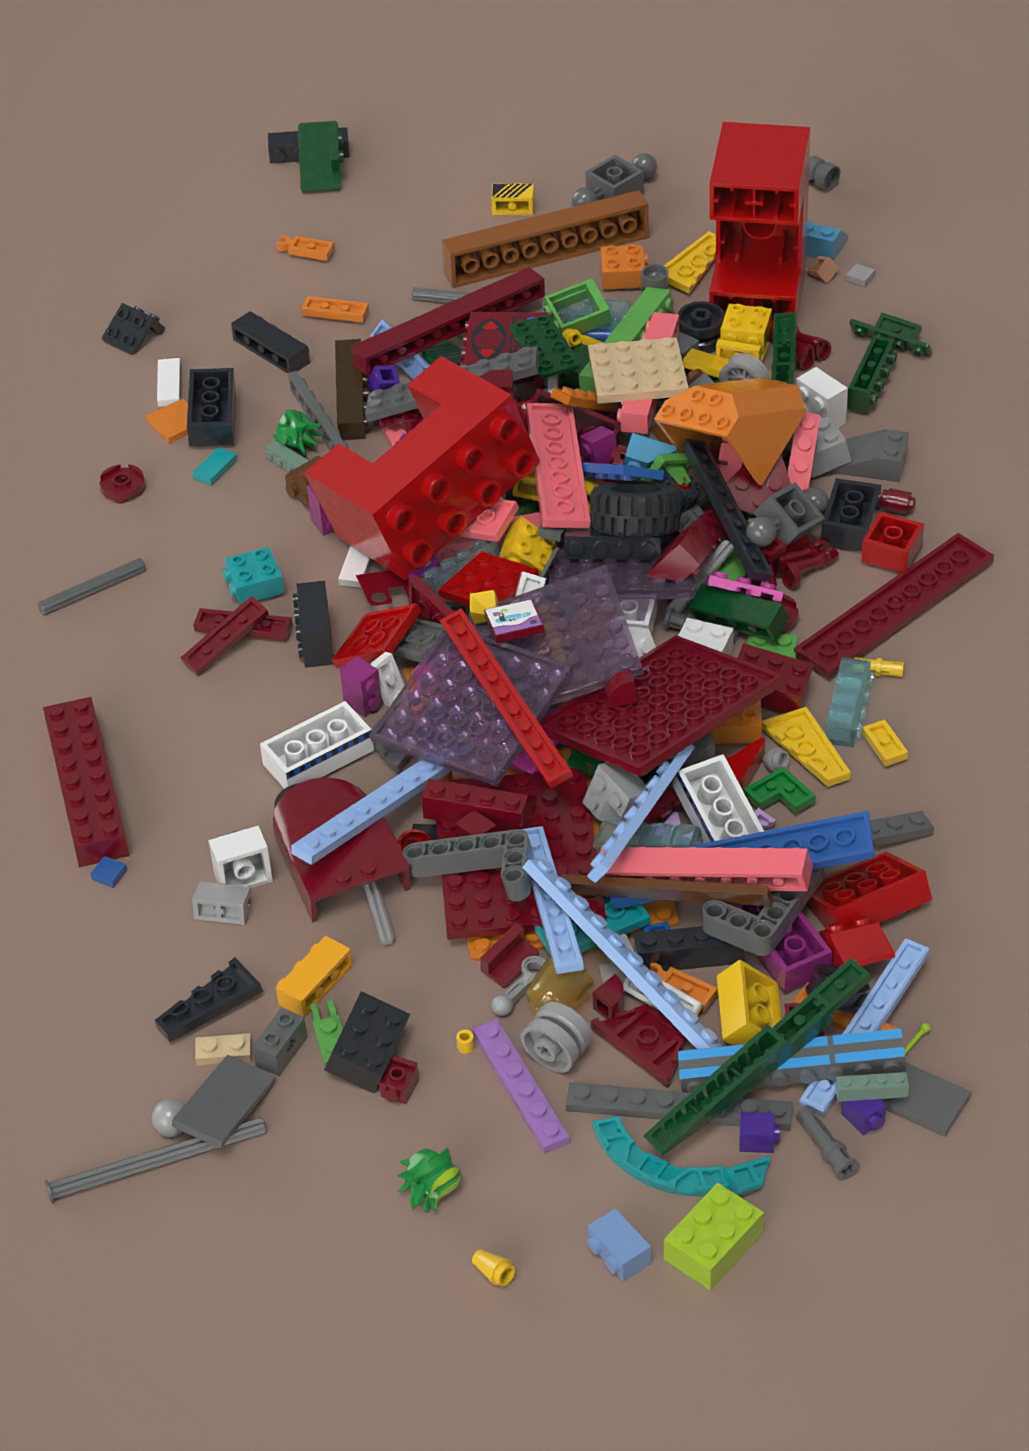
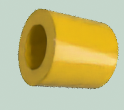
M469 1030L459 1031L456 1035L458 1051L463 1054L471 1053L474 1050L473 1033Z

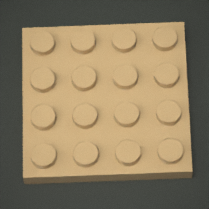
M677 337L588 345L589 360L598 404L669 398L689 389Z

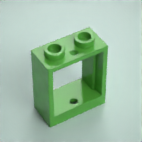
M592 278L545 296L543 311L549 312L561 333L571 328L583 334L611 323L610 309ZM585 299L589 300L595 311L594 313L563 324L556 312L557 310Z

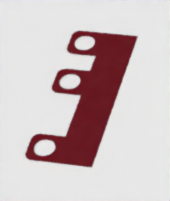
M472 559L438 563L439 575L422 578L421 580L423 582L448 580ZM390 570L356 575L368 603L372 606L392 603V598L387 589L402 586L409 599V578L404 580ZM377 592L383 593L386 596V600L375 602L371 599V595Z

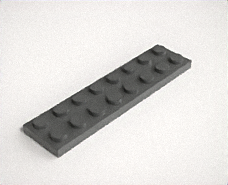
M537 346L532 348L524 347L518 352L511 354L503 353L497 358L490 360L482 359L476 362V364L469 366L461 365L460 367L478 377L489 370L513 369V381L538 374L540 354ZM398 383L389 389H377L368 394L365 412L367 421L371 422L418 408L408 387L409 383Z

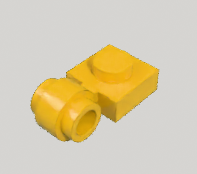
M571 328L566 329L562 333L570 347H576L579 344L588 346L604 343L582 335L578 330Z

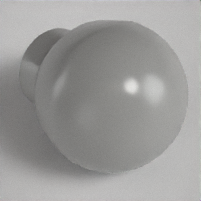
M165 1099L159 1102L152 1112L154 1129L165 1137H176L184 1133L172 1127V1119L187 1102L183 1103L178 1099Z

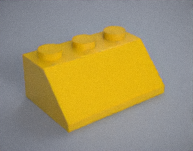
M738 960L717 975L722 1039L733 1046L744 1045L767 1024L773 1027L782 1019L779 988L775 980L742 960Z

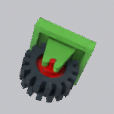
M686 453L658 455L649 469L664 471L663 480L645 478L640 480L667 483L677 487L681 493V508L683 510L689 508L700 493L697 481H693L694 478L688 476V471L691 469L692 464Z

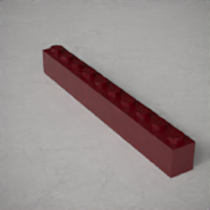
M530 267L352 345V364L366 376H369L374 366H391L464 333L465 322L469 321L470 312H511L544 297L545 279Z

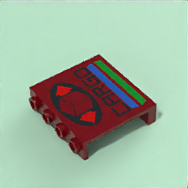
M470 312V319L465 322L466 334L463 336L464 348L461 351V359L464 362H460V366L476 364V362L482 359L490 360L497 358L503 353L511 354L518 352L521 348L509 331V326L540 315H549V312ZM536 374L535 385H544L545 378H539Z

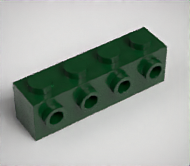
M873 335L848 387V410L869 414L872 406H876L879 392H882L884 389L885 378L888 379L890 376L891 365L896 363L897 352H894L895 339Z
M701 585L688 606L696 619L730 627L734 631L772 641H777L790 619L784 606L778 601H767L758 596H747L737 591H727L715 586Z

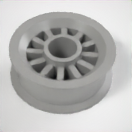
M743 353L732 356L728 364L719 373L720 382L760 377L771 380L768 369L759 359Z

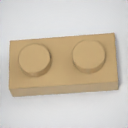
M250 1033L196 1037V1066L220 1064L227 1055L243 1062H251Z

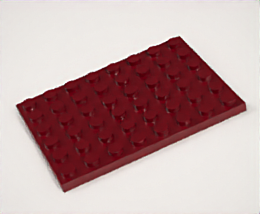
M675 635L617 671L631 670L638 703L607 708L604 688L607 681L614 675L612 674L537 721L549 738L641 777L661 763L666 762L667 759L678 752L683 751L695 741L703 738L715 728L720 727L732 717L737 716L749 706L754 705L766 695L774 692V690L784 684V678L779 673Z
M570 769L573 777L551 789L539 772H535L533 775L524 773L492 776L481 780L473 778L449 780L536 795V801L525 829L543 826L557 875L559 877L562 874L588 875L593 867L590 863L597 856L591 812L582 803L587 793L585 772ZM436 821L438 840L457 837L455 823ZM502 867L441 875L447 940L504 935L515 923L524 928V933L535 932V926H541L544 929L532 886L527 898L521 901H512L507 896L501 878ZM578 895L589 903V908L595 914L600 915L606 921L603 896Z

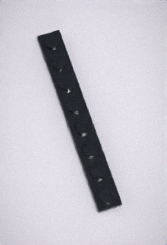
M686 439L682 446L747 575L753 580L770 581L774 574L759 545L752 543L747 537L746 528L748 524L706 442Z

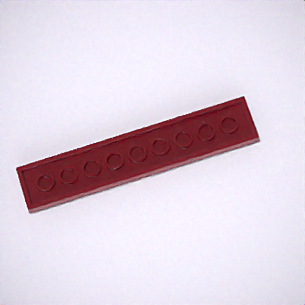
M957 533L794 648L796 657L802 661L814 664L813 669L828 679L832 678L853 663L855 657L860 658L993 563L994 555L960 533Z

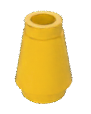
M483 1249L478 1250L472 1258L473 1265L495 1286L500 1285L504 1287L514 1278L515 1267L509 1259L484 1251Z

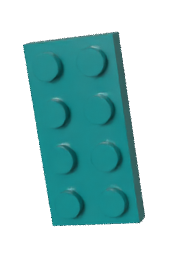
M603 896L606 926L613 933L618 935L627 934L651 924L650 915L642 904L613 909L611 898ZM572 922L580 953L598 946L579 926ZM535 926V934L551 956L544 929L541 926Z

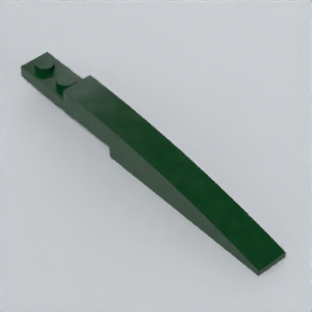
M796 312L774 314L773 363L771 368V380L795 385L797 372ZM794 433L781 455L791 454Z
M849 958L776 1025L770 1027L767 1024L643 1135L644 1138L664 1155L704 1127L766 1079L833 1021L831 1015L871 980L870 973L855 960Z

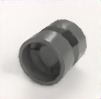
M811 156L809 159V183L816 184V186L826 191L832 190L839 181L840 168L830 162H825L820 157Z
M651 264L644 267L641 271L642 293L646 287L669 289V270L659 264Z

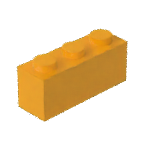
M324 936L319 943L312 946L310 952L302 960L295 964L293 970L279 981L276 987L278 1005L306 1017L311 1012L310 1004L316 1003L317 1005L353 967L351 949Z

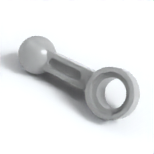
M539 956L525 958L521 967L522 977L504 994L497 995L492 1000L493 1012L499 1016L508 1015L512 1011L513 1005L530 989L536 987V982L542 981L548 975V962ZM537 969L541 972L532 973L529 970Z

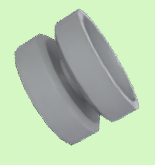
M552 1001L542 1006L535 1015L534 1020H531L521 1033V1043L529 1056L542 1067L558 1073L569 1071L579 1055L583 1053L592 1041V1032L581 1015L562 1003Z

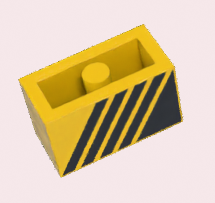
M534 183L493 184L491 195L492 215H533Z

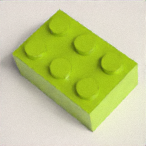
M716 1183L664 1239V1260L711 1291L764 1233V1212L721 1184Z

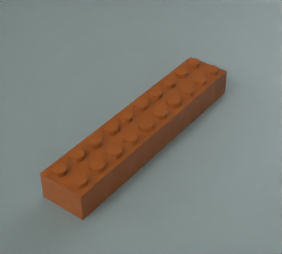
M638 190L442 240L444 274L452 288H457L519 272L528 267L535 268L601 251V247L610 245L620 246L648 239L649 204Z

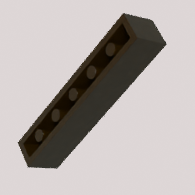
M361 339L335 340L337 428L342 441L366 439L365 430H369V422L365 416L368 400L367 376L352 364L351 346L361 342Z

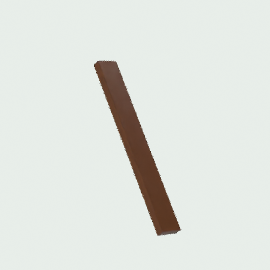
M560 875V877L570 883V889L576 895L689 902L719 900L727 904L773 906L774 900L768 885L602 876L594 883L587 875Z

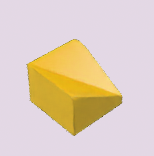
M494 590L470 594V614L474 624L487 622L484 610L498 607L499 601Z

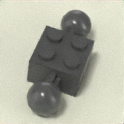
M648 153L637 155L633 159L632 164L617 155L608 158L585 172L586 187L579 188L574 192L572 206L575 207L638 190L643 193L644 180L653 177L657 171L656 159Z
M795 482L769 496L756 509L754 514L757 517L752 519L747 525L746 535L752 543L759 545V547L770 545L775 538L786 543V547L809 535L825 519L823 514L829 501L828 496L822 489L816 487L802 491Z

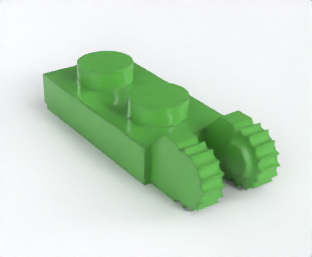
M332 999L326 1001V1009L330 1017L320 1019V1012L316 1003L310 1004L313 1029L324 1067L343 1030L340 1017L336 1014Z

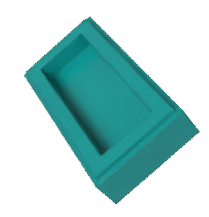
M218 447L192 472L193 479L212 485L238 460L237 454Z

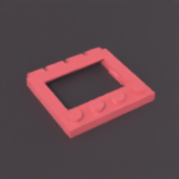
M808 412L805 413L794 431L788 467V476L791 484L796 482L802 491L809 488L820 415ZM722 437V441L728 442L725 438ZM722 443L718 460L722 464H719L718 467L727 482L741 468L742 461L729 443Z

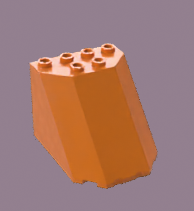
M760 377L693 386L665 400L654 420L673 446L677 447L676 450L679 453H686L682 446L686 439L704 441L708 445L713 435L725 438L757 484L763 485L807 409L798 385Z

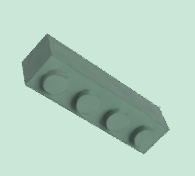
M276 440L265 446L266 457L288 472L308 462L307 459L288 447L281 445Z
M907 1072L838 1076L835 1083L837 1102L908 1097L909 1083Z

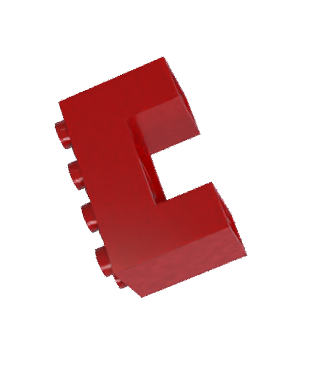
M723 122L709 182V220H716V261L709 289V302L720 306L724 314H726L729 304H741L752 307L761 306L772 309L770 330L774 329L775 313L796 312V318L798 319L806 273L810 127Z
M442 356L408 384L424 420L379 459L371 463L338 443L304 472L337 537L404 580L408 578V575L428 564L432 556L454 537L461 535L466 527L482 514L484 510L495 505L505 492L521 478L528 476L534 467L541 462L512 395Z

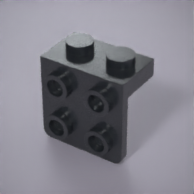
M121 303L105 330L102 340L133 355L138 350L149 329L161 335L165 327L159 322L160 318L152 313L146 314L135 305L131 307Z

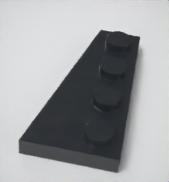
M234 957L228 962L229 967L224 971H216L211 975V981L205 986H197L193 989L191 997L186 1001L179 1000L155 1019L156 1027L171 1042L262 993L263 990L260 982Z

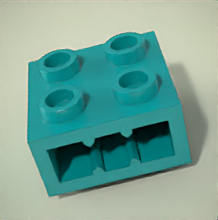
M270 547L224 558L223 578L225 583H230L228 587L231 597H236L239 606L251 596L258 601L285 593L283 577Z

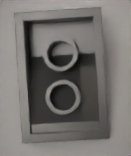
M885 429L845 439L852 462L833 469L831 473L900 482L908 451L909 432Z

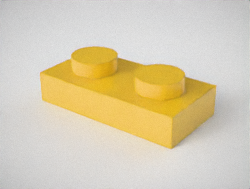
M885 719L862 727V735L885 767L908 759L907 749Z

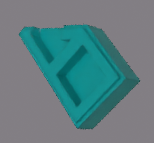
M765 1156L726 1168L722 1173L731 1191L738 1196L759 1191L763 1186L765 1173L771 1158L770 1156Z

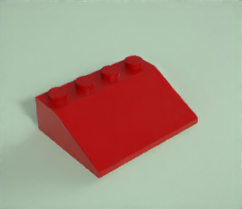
M885 851L876 855L873 859L864 860L824 877L806 905L822 925L828 929L829 924L843 922L845 925L853 923V918L867 916L868 919L879 923L887 919H895L905 911L922 907L924 903L932 900L925 870Z

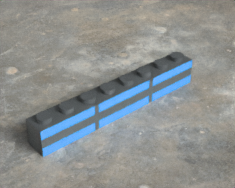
M891 1029L814 1037L753 1089L764 1086L779 1087L794 1083L809 1084L822 1080L836 1081L838 1076L906 1072L902 1030ZM744 1045L678 1051L682 1092L691 1093Z

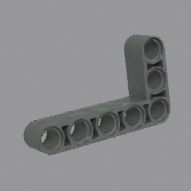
M522 829L416 842L406 846L403 850V856L410 866V875L415 878L502 867L501 878L510 900H524L531 892L532 877L524 870L523 866L529 859H534V853L528 833Z
M824 868L812 870L808 891H775L773 894V906H765L758 916L719 900L707 901L702 907V928L704 932L759 956L771 954L823 881Z

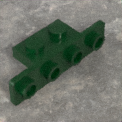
M881 313L875 326L855 319H851L849 322L853 333L859 337L866 336L872 338L873 335L891 338L895 339L894 348L898 350L906 349L919 357H931L933 354L928 343L917 340L922 331V327L919 324L885 313Z

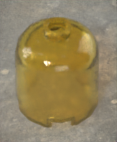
M552 956L547 958L526 991V1000L532 1010V1014L535 1016L545 1003L551 1001L562 1003L575 1011L594 986L593 978L586 969L582 972L574 971L557 974Z

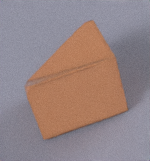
M818 256L807 270V274L824 283H829L840 267L830 257Z

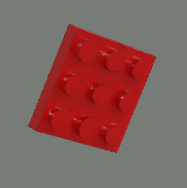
M481 551L442 585L438 592L444 599L470 607V594L494 590L499 601L498 606L507 605L514 600L521 573L526 572L539 576V571L537 568Z
M417 603L364 614L331 661L337 668L345 666L356 656L369 663L376 660L384 652L392 653L393 655L396 646L405 638V633L416 622V618L421 612L420 607Z

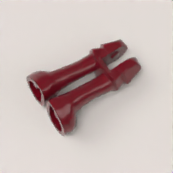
M796 326L797 365L803 370H808L812 367L815 358L820 361L826 360L831 353L832 346L824 338L800 332L799 327ZM773 329L770 330V332H769V338H770L772 341H773Z
M825 539L814 540V542H807L806 546L802 549L785 552L771 563H767L768 565L773 564L775 577L782 575L785 587L793 590L800 585L802 573L810 569H822L824 566H828L839 557V552L834 547L829 548V543Z

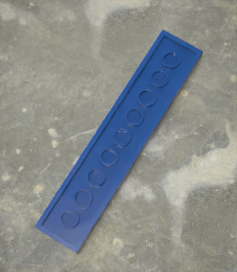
M869 811L682 847L808 849L813 864L812 870L875 858ZM610 897L613 909L658 901L655 899Z

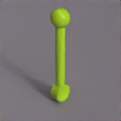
M928 1023L921 1024L920 1031L904 1048L905 1055L924 1033L930 1032L931 1027Z

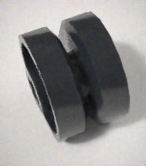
M706 301L692 302L683 306L678 312L679 332L699 340V351L706 353L716 352V343L720 339L721 326L725 317L722 308Z

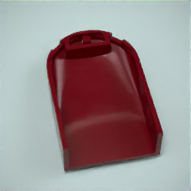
M314 778L295 785L281 797L273 814V831L276 842L312 923L317 921L316 901L396 874H398L404 890H410V866L404 858L403 851L384 817L312 865L291 854L292 844L367 796L356 785L337 778Z

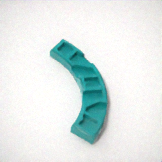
M620 1116L592 1121V1128L596 1139L608 1157L621 1170L643 1184L672 1194L704 1197L716 1183L731 1191L722 1173L725 1170L723 1165L714 1167L686 1166V1168L669 1165L668 1161L641 1150L626 1131Z

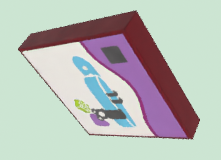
M532 599L484 610L485 619L496 643L545 632L544 624Z

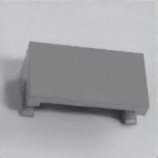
M200 881L192 898L194 919L245 925L251 908V904L248 903L251 887Z

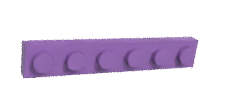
M495 1019L473 1028V1037L543 1153L545 1154L570 1144L569 1135L499 1021Z

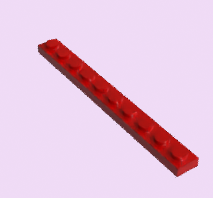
M459 609L441 619L442 627L549 788L551 789L573 777L570 768L463 610Z

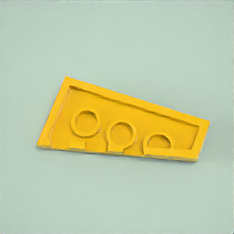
M708 231L664 265L669 270V285L688 294L691 293L716 259V234Z
M807 707L762 721V729L827 787L851 779L850 770Z

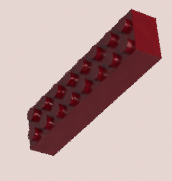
M92 697L43 707L79 868L97 864L104 856L114 860L128 857L129 851Z

